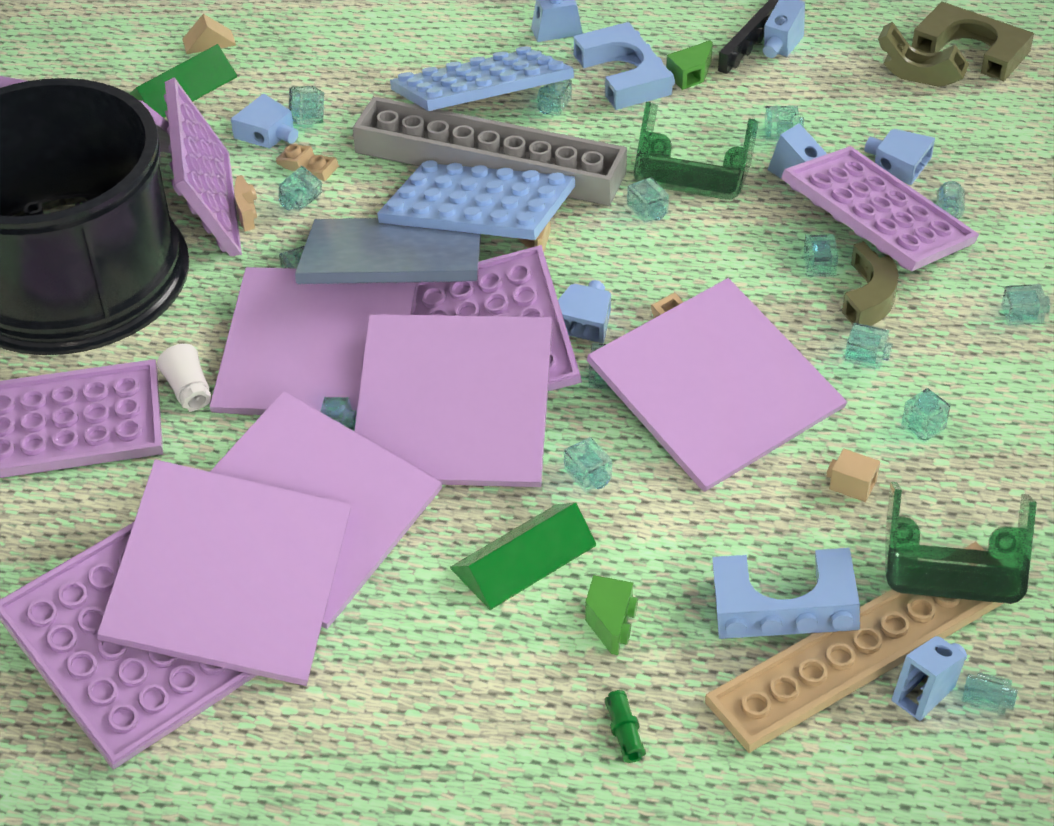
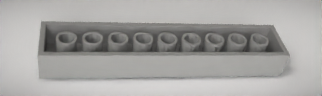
M374 96L353 126L355 153L415 166H420L425 161L433 160L443 165L460 163L462 166L467 167L484 165L490 169L536 170L538 173L547 174L559 172L567 176H575V187L568 195L569 198L607 206L611 205L626 175L627 147L439 109L427 111L418 105Z

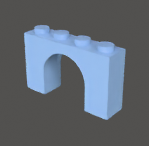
M629 22L574 36L573 55L583 68L611 61H624L637 66L632 70L605 77V97L615 110L672 95V86L675 84L673 73L665 67L661 58L656 56L650 45L646 44L642 39L639 31L635 30Z
M850 548L815 550L817 584L807 594L793 599H774L756 591L749 580L747 555L712 557L719 639L860 630V603Z

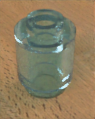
M955 181L945 182L937 191L936 205L956 219H959L965 211L964 188Z
M978 672L977 675L968 673L962 701L971 703L970 707L1005 716L1006 709L1014 710L1018 689L1011 687L1012 680L981 672Z

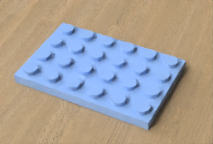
M525 46L517 48L516 52L513 53L496 52L493 54V57L486 59L484 57H473L469 59L470 62L463 64L461 62H450L446 64L445 68H424L422 73L413 74L412 72L401 73L398 75V78L390 79L391 90L425 110L432 111L574 78V69L564 64L563 61H557L552 56H546L541 51H535L531 47Z
M429 160L423 162L377 213L378 221L384 224L536 240L574 189L575 176H567L559 172L552 174L538 173L536 170L490 169L484 165L474 167L462 166L460 163L443 165Z

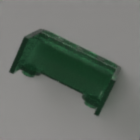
M646 102L634 166L636 181L644 186L726 200L737 198L742 192L751 165L759 122L755 119H748L744 146L730 148L724 156L723 166L671 157V140L664 134L654 132L658 105Z
M890 482L885 531V577L888 585L894 591L904 594L1007 604L1016 603L1024 598L1028 589L1037 502L1029 494L1021 493L1018 527L1001 526L996 528L989 537L987 551L919 545L920 529L917 523L909 517L899 516L902 489L897 482Z

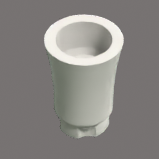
M177 344L163 351L157 360V367L167 379L182 407L192 412L209 405L211 394L200 365L197 349L190 344Z

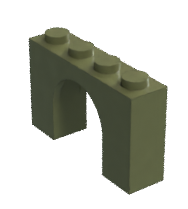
M941 1L914 29L912 47L924 53H937L948 42L955 39L970 38L982 41L989 45L990 48L984 54L981 74L1004 82L1030 53L1034 33Z

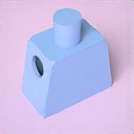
M536 0L531 29L537 42L583 34L575 0Z
M778 0L764 27L763 53L767 57L774 58L777 54L788 57L804 37V1Z
M265 94L259 96L231 118L233 137L241 141L270 149L281 140L292 144L298 138V130L293 127L291 111Z
M798 123L780 135L768 171L781 178L784 169L821 157L827 153L805 128Z
M892 129L884 140L870 136L865 144L864 151L876 155L875 163L902 182L912 185L932 158L935 138Z
M597 280L590 281L588 286L571 284L558 299L568 335L604 343L611 313V293L606 291L604 284Z
M935 636L906 655L891 701L921 721L955 688L964 661L967 658L965 649L957 643L950 644L941 637ZM928 675L927 683L920 688L923 690V693L916 698L919 703L917 705L906 695Z

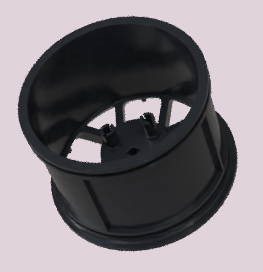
M73 78L39 79L0 88V348L32 355H62L100 348L129 337L148 326L171 306L182 291L189 271V253L182 233L169 215L159 165L161 150L157 127L149 110L134 96L121 89L96 81ZM75 204L74 207L47 214L43 212L44 209Z

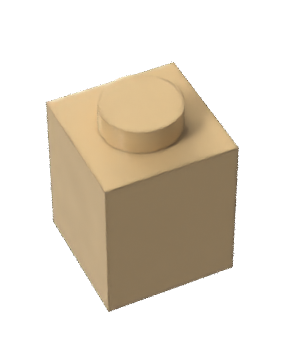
M843 448L838 460L832 459L828 467L826 476L831 478L829 489L866 502L877 482L880 461Z

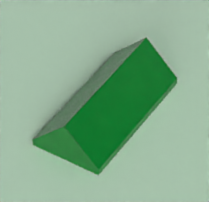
M216 44L139 85L129 94L137 100L146 103L164 118L166 117L165 111H167V104L164 100L166 81L175 77L193 102L237 78V74L220 46Z
M576 502L555 504L450 566V569L489 610H492L589 551L597 544Z

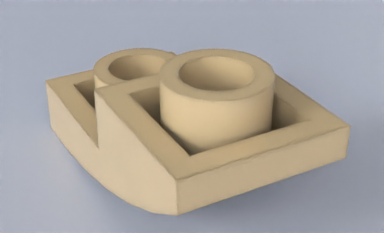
M298 144L287 146L276 158L277 164L283 168L322 181H326L339 167L336 157L314 155L311 146Z
M240 175L236 177L234 192L239 221L246 232L255 229L254 219L257 218L254 200L257 199V194L254 186L248 184L244 177Z

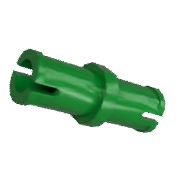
M612 691L608 694L609 697L604 699L612 721L610 724L611 732L618 739L623 760L627 763L640 761L642 759L641 756L646 755V750L638 733L640 728L639 721L636 716L632 715L625 691Z

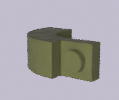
M893 22L883 27L878 38L882 50L888 53L884 65L900 79L941 87L963 79L969 63L956 45L937 53H924L914 49L908 44Z
M864 241L854 244L851 265L868 284L846 292L842 313L857 331L878 323L889 314L895 302L899 277L894 260L889 255L879 258L877 253L872 251Z

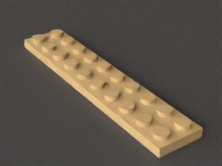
M975 541L861 606L860 630L813 633L707 693L705 704L746 751L750 753L904 663L906 655L933 637L937 636L944 639L1021 594L1023 585Z

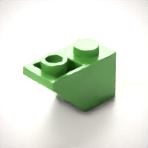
M711 40L667 55L666 68L673 73L675 83L682 90L705 81L712 62L713 42Z
M593 575L585 601V621L609 652L619 655L620 644L628 645L631 624H627L628 618H635L637 612L638 597H633L634 582Z

